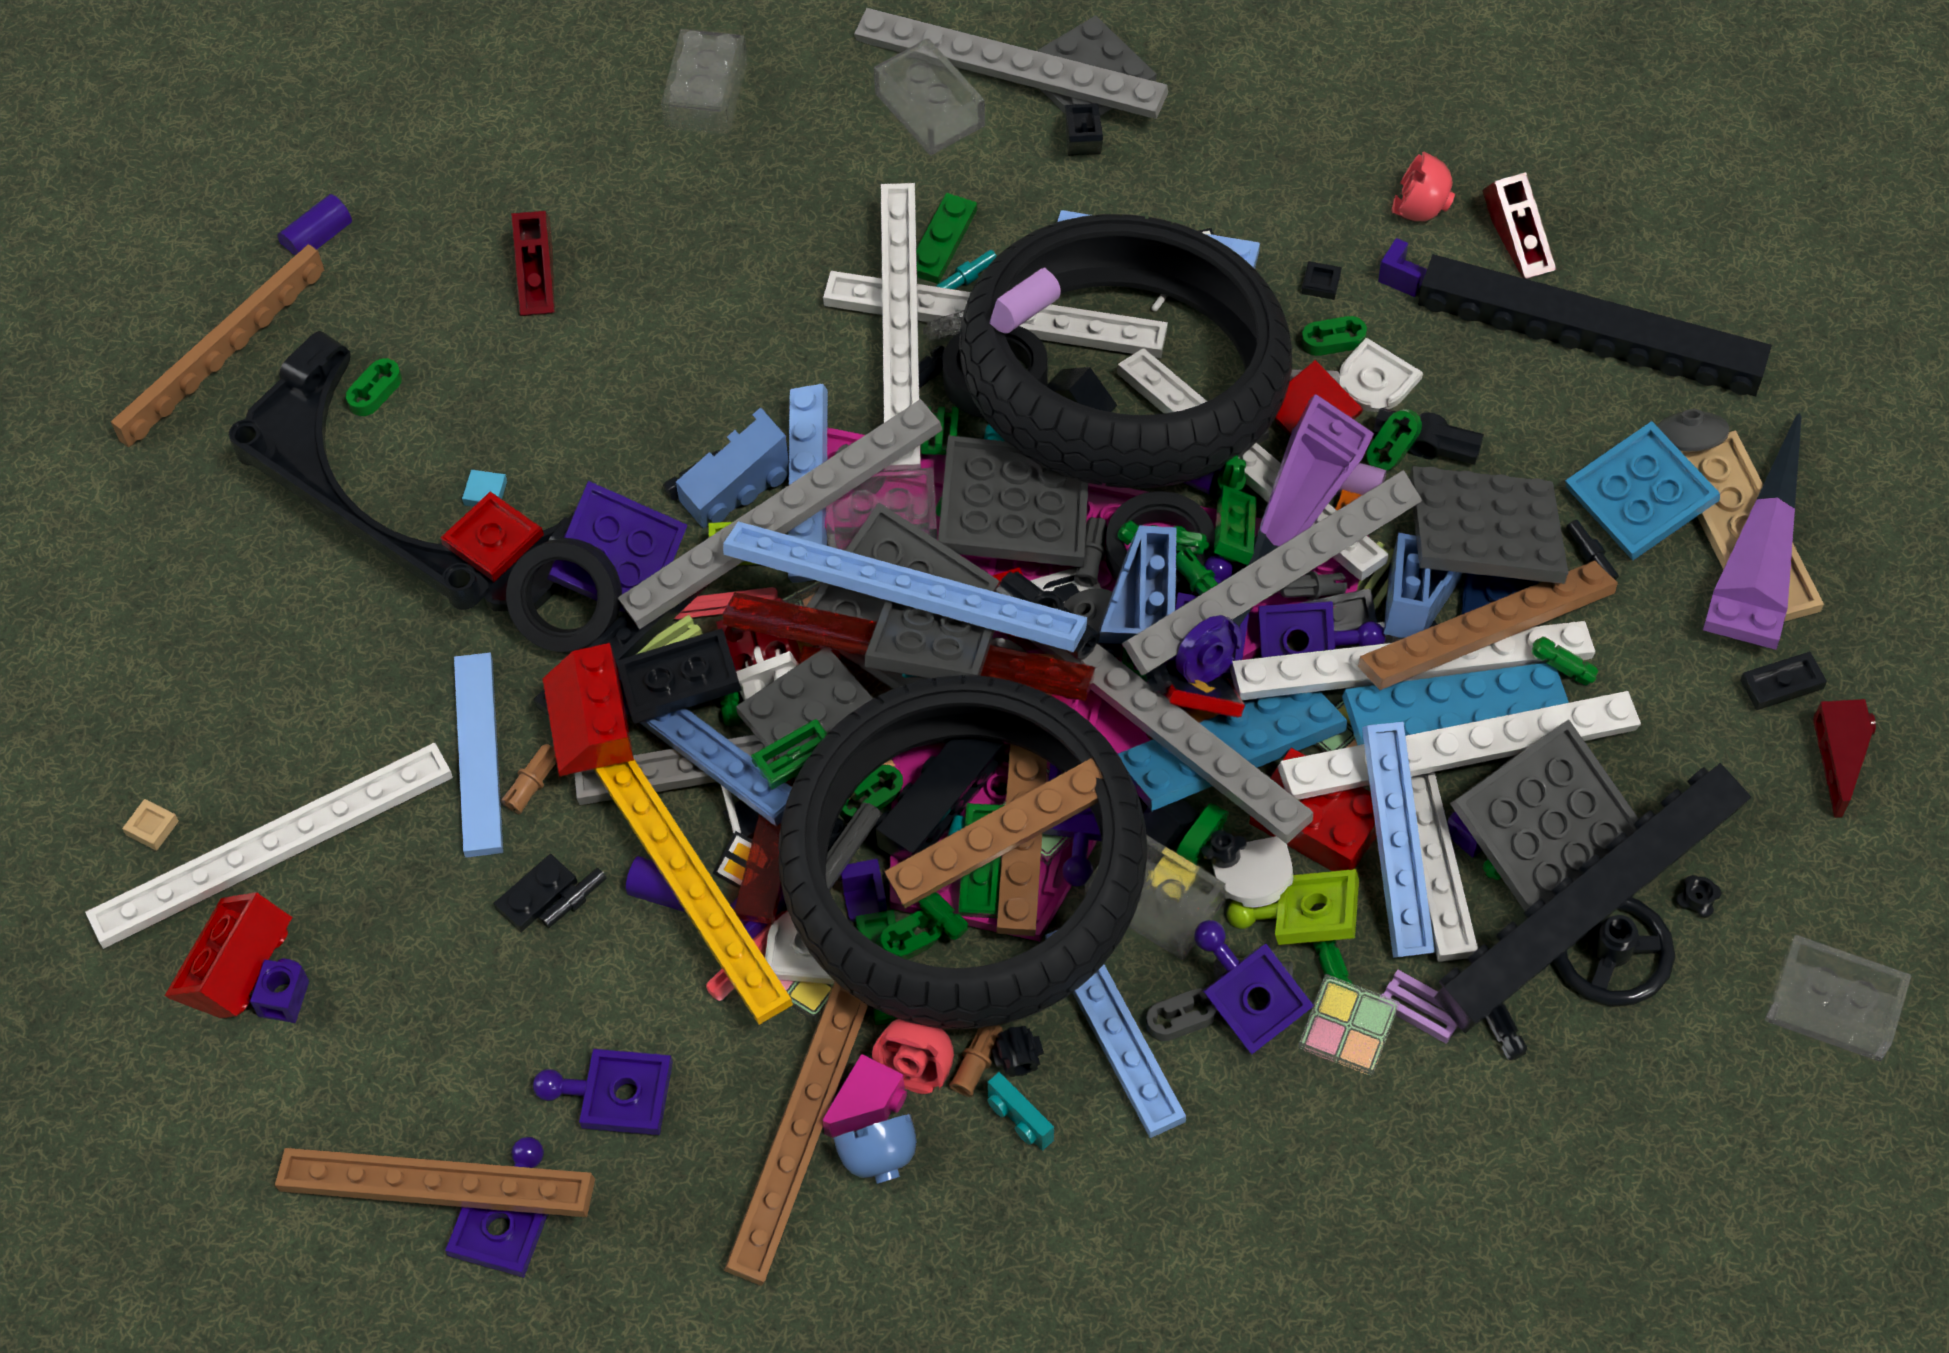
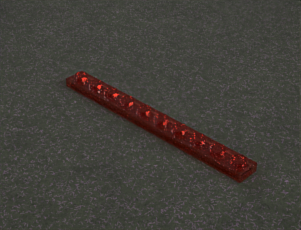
M734 592L723 612V625L863 655L867 652L877 625V621ZM990 645L980 676L1010 680L1038 689L1044 693L1063 696L1067 699L1086 701L1094 681L1095 667Z

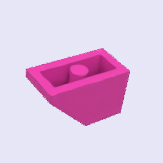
M861 1054L822 1120L824 1134L833 1138L885 1121L892 1111L898 1113L907 1097L903 1074Z

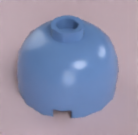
M910 1114L866 1126L856 1132L851 1131L833 1138L838 1155L850 1173L860 1178L875 1177L877 1184L900 1177L898 1169L911 1161L915 1154L917 1143L915 1128Z

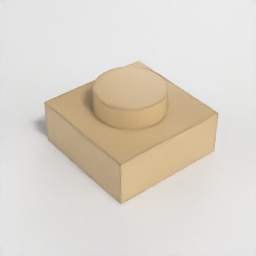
M144 799L122 829L126 836L157 851L179 820L174 813Z

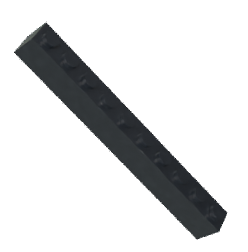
M1432 254L1422 282L1418 302L1419 306L1426 307L1432 312L1449 313L1459 316L1466 321H1478L1493 325L1499 330H1511L1526 334L1532 339H1545L1559 343L1569 349L1578 348L1593 352L1602 358L1611 357L1626 361L1635 367H1648L1662 371L1669 376L1696 380L1702 385H1714L1729 389L1738 395L1748 394L1756 397L1772 347L1771 344Z
M1721 762L1711 771H1708L1705 767L1701 768L1687 781L1691 786L1683 793L1678 788L1661 801L1660 804L1664 809L1656 815L1652 810L1644 814L1633 824L1637 829L1633 834L1628 837L1625 832H1622L1606 846L1610 851L1602 859L1597 854L1592 856L1579 868L1583 873L1575 881L1569 876L1551 891L1555 895L1554 898L1547 903L1539 899L1523 913L1528 919L1517 926L1512 921L1496 935V938L1499 940L1496 945L1491 949L1486 944L1482 945L1467 958L1471 963L1470 966L1462 972L1455 967L1439 981L1443 988L1434 998L1465 1034L1752 798Z

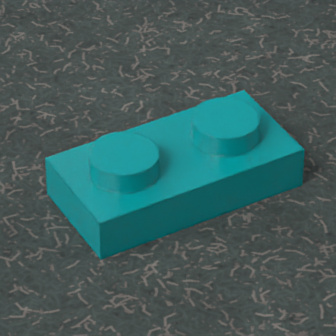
M1000 1072L988 1081L989 1098L987 1101L990 1107L1000 1117L1003 1118L1007 1115L1016 1124L1015 1131L1025 1143L1031 1145L1034 1142L1043 1151L1054 1141V1126Z

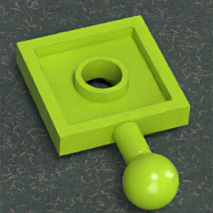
M1353 869L1293 875L1292 885L1288 886L1280 895L1278 903L1262 907H1245L1242 902L1234 900L1227 908V919L1232 926L1245 929L1252 926L1256 920L1276 918L1275 937L1278 945L1354 939L1359 888L1357 871ZM1318 903H1324V904H1326V905H1325L1322 909H1320V910H1317V911H1311V910H1310V909H1312V907H1313L1315 904H1318Z

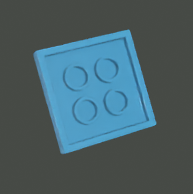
M1652 421L1565 480L1566 488L1632 561L1720 501L1719 491Z

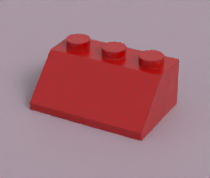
M610 643L572 651L543 677L559 776L633 761L634 756L618 669Z
M257 892L221 898L165 996L218 1018L237 1017L250 1003L251 995L249 994L258 980L264 959L269 960L273 951L285 941L288 935L286 928L293 917Z

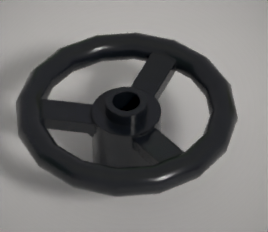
M1635 898L1629 899L1618 909L1634 914L1649 926L1654 936H1639L1635 923L1624 915L1611 916L1589 932L1595 939L1593 950L1595 956L1600 961L1592 984L1577 973L1568 958L1567 951L1554 961V965L1565 983L1585 999L1607 1006L1635 1005L1656 995L1670 979L1675 961L1672 934L1658 913ZM1633 953L1660 954L1656 971L1645 983L1630 990H1607L1614 968L1626 964Z

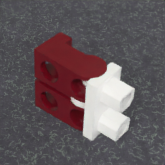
M780 597L751 608V615L747 611H743L716 622L718 629L723 628L744 701L801 664V652L794 629L796 622L795 613ZM768 612H777L776 615L771 617H764ZM735 625H744V627L735 631L731 629Z

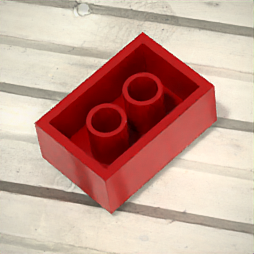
M1291 748L1283 760L1306 755ZM1277 767L1270 779L1285 789ZM1363 787L1299 799L1302 804L1313 811V821L1288 842L1287 846L1331 871L1355 869L1377 837L1371 792ZM1250 816L1249 824L1272 837L1276 836Z

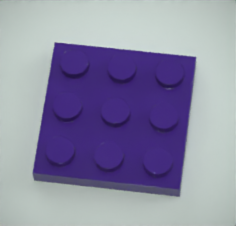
M588 481L564 538L582 540L601 550L614 565L620 578L622 594H624L673 562L687 524ZM554 560L547 576L548 580L597 601L596 586L587 571L573 562ZM621 605L620 611L625 613L626 610Z

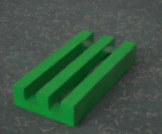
M938 407V413H933L940 421L943 430L936 434L935 446H929V439L921 444V454L946 455L947 446H942L944 422H951L950 436H958L959 408L952 407V413H945V407Z
M814 719L751 755L752 762L755 767L760 769V774L763 778L767 779L768 785L773 790L799 774L806 760L827 735V732L819 721ZM814 734L818 735L816 738L810 740L802 746L798 745L795 748L789 750L786 755L780 757L779 759L767 765L766 761L772 759L773 757L779 755L780 753L786 751L787 749L793 747L801 741L809 738L810 736Z

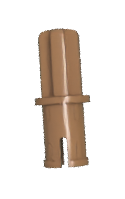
M549 744L542 745L525 769L520 768L517 772L519 776L515 783L501 799V803L511 811L516 809L515 813L520 815L535 792L544 787L543 780L556 764L554 747Z
M1000 1025L979 1028L970 1047L963 1050L962 1056L964 1059L949 1084L953 1091L966 1097L973 1096L985 1068L988 1069L992 1065L990 1060L993 1054L992 1049L997 1046L995 1038L998 1037V1033L1003 1032V1028Z

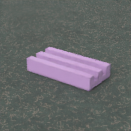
M1397 970L1393 980L1389 982L1384 994L1382 993L1380 998L1395 1004L1396 1010L1394 1015L1447 1044L1458 1025L1446 1012L1399 987V985L1442 1008L1434 998L1438 992ZM1394 995L1421 1012L1432 1016L1448 1026L1446 1029L1391 999V997ZM1378 1000V1002H1381V1003H1383V1004H1386V1005H1388V1006H1391V1007H1392V1010H1391L1390 1013H1393V1010H1394L1393 1005H1391V1004H1389V1003H1386V1002H1383V1001H1381V1000Z

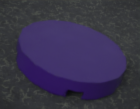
M1223 615L1212 616L1200 622L1187 634L1178 649L1176 669L1179 674L1189 683H1194V680L1208 683L1219 677L1233 663L1232 661L1235 658L1232 656L1235 647L1238 650L1241 647V629L1232 619Z

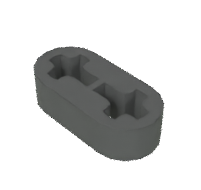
M1194 989L1153 1005L1149 1009L1146 1018L1147 1031L1151 1037L1159 1041H1169L1212 1024L1216 1019L1217 1010L1202 990L1204 989ZM1199 1001L1202 1006L1209 1005L1205 1015H1201L1198 1010L1192 1011L1194 1002ZM1163 1014L1165 1019L1174 1018L1171 1020L1170 1028L1165 1029L1162 1024L1155 1025L1158 1015Z

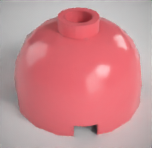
M1422 152V155L1418 154L1402 178L1400 184L1404 185L1402 189L1403 197L1401 200L1395 195L1392 213L1411 221H1428L1436 217L1441 210L1446 212L1454 200L1455 193L1451 192L1453 181L1450 170L1445 163L1426 152Z
M897 1019L892 1021L878 1037L873 1046L872 1058L903 1074L905 1089L919 1094L932 1093L935 1087L939 1086L940 1089L945 1083L953 1064L954 1051L950 1037L942 1028Z

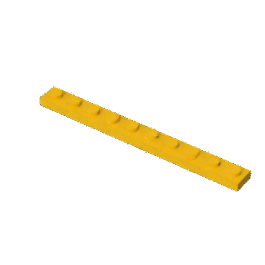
M635 759L594 769L757 1023L760 1025L793 1005L791 997Z

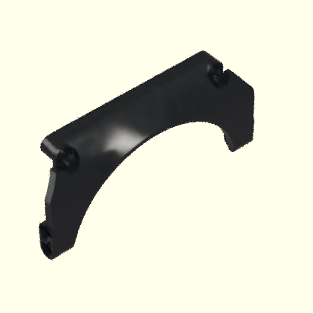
M318 331L312 334L284 361L279 373L280 380L248 410L246 419L237 421L229 429L228 435L237 459L242 464L254 466L446 596L454 608L459 610L470 609L485 597L487 606L491 610L508 611L506 601L507 583L511 571L519 559L493 582L442 544L408 537L375 521L363 512L343 491L336 481L328 462L325 432L329 406L334 391L349 365L351 354L346 346L326 333ZM574 512L569 518L564 517L555 526L543 530L544 535L523 555L543 543L564 538ZM554 561L545 563L534 577L531 594L535 609L540 608L562 586L547 579Z

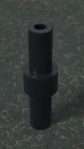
M1578 520L1570 522L1566 529L1580 546L1579 553L1587 564L1596 561L1616 580L1619 575L1604 556L1606 551L1599 541L1592 539Z
M596 868L576 886L571 884L559 894L560 899L539 916L541 922L547 928H550L570 910L575 912L586 902L585 897L607 879L605 874L599 868Z

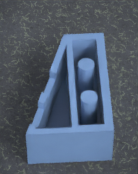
M761 407L752 414L756 420L739 434L734 430L727 436L731 442L715 456L709 452L676 481L679 501L703 529L708 526V523L723 521L729 512L740 505L752 503L758 494L769 487L781 485L789 476L786 435Z
M1139 525L1132 538L1099 627L1100 640L1098 643L1122 644L1175 611L1176 527Z
M1398 533L1389 565L1384 634L1400 639L1428 629L1462 576V572L1420 568L1417 541L1414 535Z

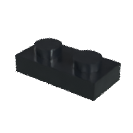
M1370 588L1301 602L1333 601L1334 631L1358 629L1361 624L1370 621L1378 623ZM1303 632V634H1304V639L1306 640V639H1307V636H1306V634Z
M1811 652L1744 672L1740 679L1756 710L1822 690L1827 683Z
M550 853L496 900L494 906L514 927L522 932L560 899V893L571 884L575 886L578 881L576 876Z

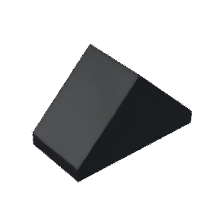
M1098 103L1065 105L1068 156L1101 154L1103 132Z
M1091 367L1061 369L1047 384L1049 389L1061 396L1091 408L1112 412L1117 407L1116 402Z
M1183 798L1151 811L1147 807L1144 811L1147 836L1146 864L1151 867L1165 853L1167 854L1179 844L1200 816Z

